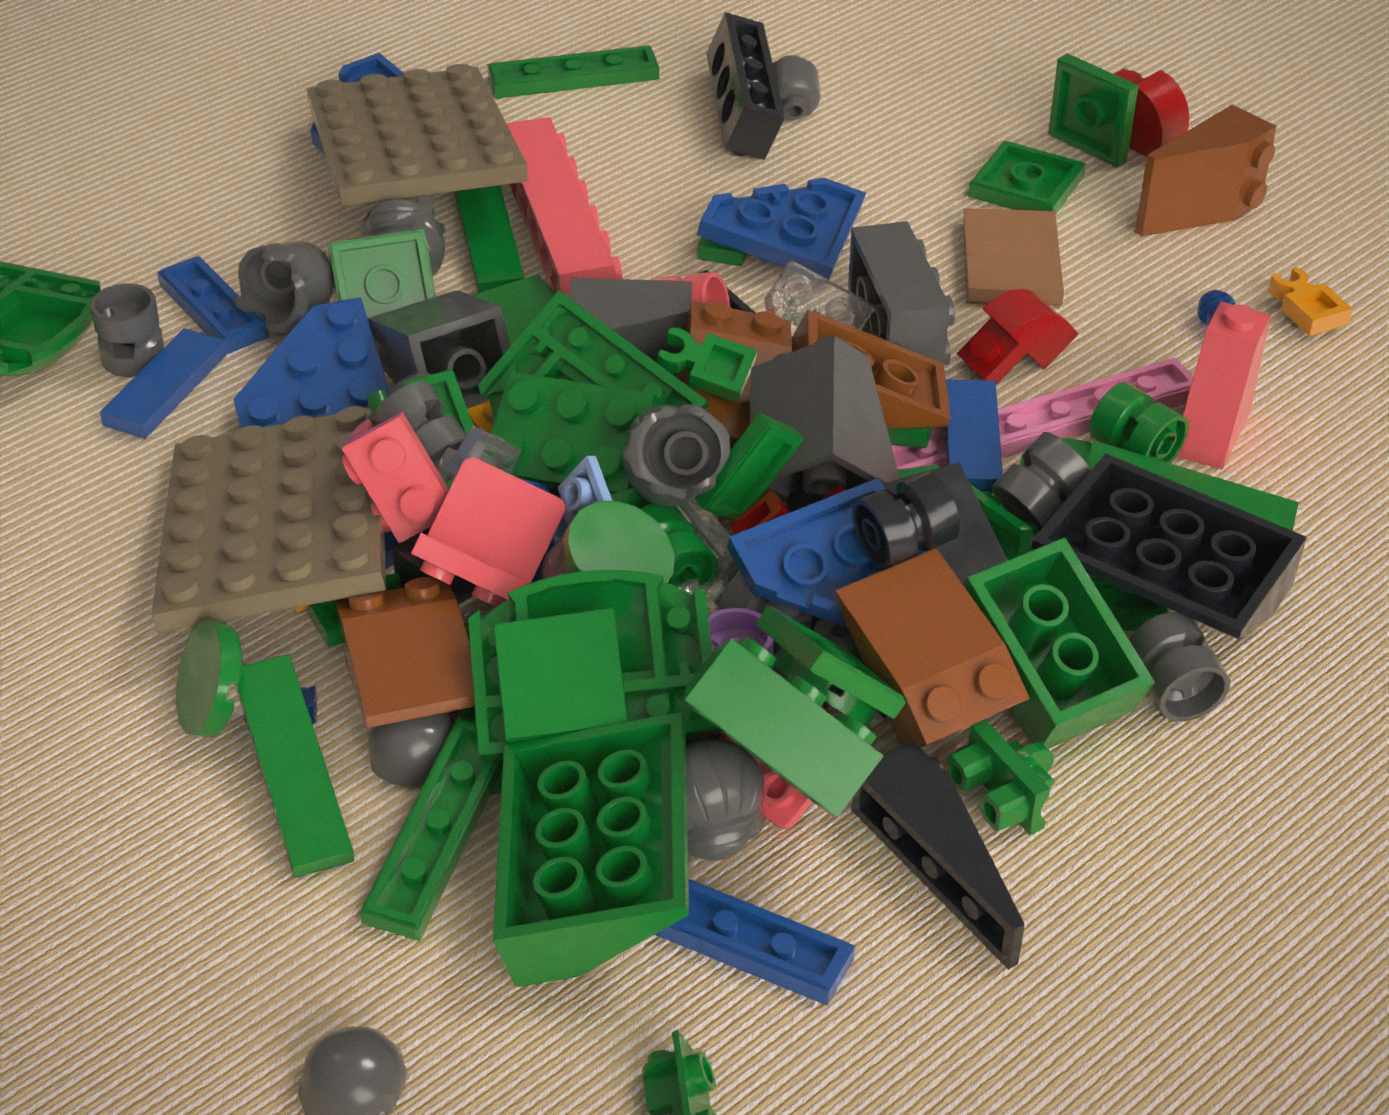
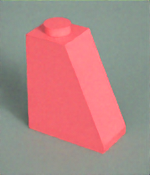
M1220 302L1205 332L1183 414L1188 420V434L1182 449L1176 457L1223 470L1251 412L1271 318L1270 314L1255 311L1246 305Z

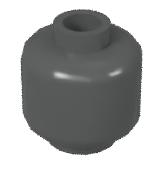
M795 55L784 56L773 62L785 119L798 120L812 114L818 108L821 99L817 68L812 62Z

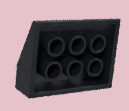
M1105 453L1035 536L1031 548L1035 550L1066 538L1087 573L1225 634L1241 639L1272 617L1292 588L1307 537Z

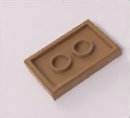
M964 208L963 237L967 302L989 303L1007 291L1028 289L1035 292L1051 306L1062 305L1064 287L1055 211Z

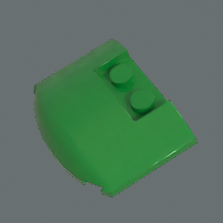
M0 261V376L31 374L52 365L65 356L82 339L93 322L90 309L91 300L101 291L100 281Z
M560 290L478 384L481 396L484 399L489 397L493 417L490 419L493 425L510 372L655 393L661 400V405H674L679 408L682 405L690 404L701 406L706 410L710 405L706 399Z
M592 570L562 574L521 586L508 592L509 599L483 618L480 609L468 617L479 758L503 760L504 744H507L494 624L614 608L628 721L683 712L686 741L720 733L719 729L678 699V696L712 653L706 591L693 586L694 591L692 595L672 584L663 582L664 578L662 575L648 572Z

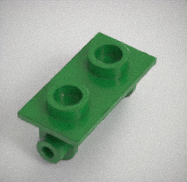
M678 1030L672 1031L674 1052L668 1050L654 1051L648 1055L647 1063L642 1068L648 1113L650 1115H664L672 1112L673 1115H717L711 1108L709 1092L716 1089V1080L708 1057L703 1051L695 1053Z

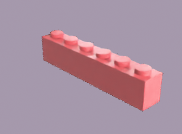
M550 117L506 123L527 163L528 171L527 182L509 185L552 291L556 294L560 290L569 297L572 277L622 279L618 256L611 257L608 233L606 230H599L600 224L597 208L595 205H589L585 181H578L576 161L574 156L568 157L564 134L557 133Z

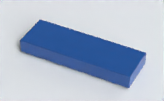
M200 256L193 257L157 272L159 285L207 335L226 340L228 354L269 338L265 321L257 313L244 312L237 308L235 300L239 295Z
M184 328L100 411L102 425L146 439L228 354L226 340Z
M946 379L951 416L949 423L945 427L947 465L959 462L971 485L981 492L989 491L993 493L991 486L1003 475L996 381Z
M688 879L689 915L656 933V936L828 1006L854 961L855 945Z

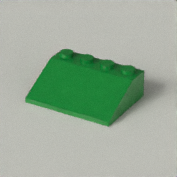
M683 712L504 744L493 942L516 987L579 977L689 915L686 736Z

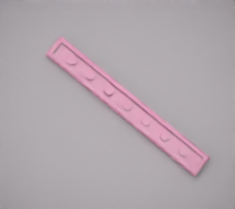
M1175 357L999 408L998 417L1002 458L1025 452L1043 432L1052 433L1059 438H1072L1088 433L1094 409L1109 389L1118 383L1128 382L1153 397L1154 403L1161 402L1167 407L1172 408L1187 403L1194 376ZM945 427L933 428L928 447L926 448L891 445L897 469L939 465V467L947 466Z

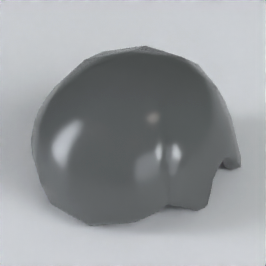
M445 712L371 727L368 744L373 772L393 785L411 787L424 785L454 725V719Z
M350 1026L327 1034L310 1049L305 1059L298 1094L305 1115H376L381 1112L390 1115L396 1107V1101L400 1099L408 1072L401 1050L382 1032L366 1026Z

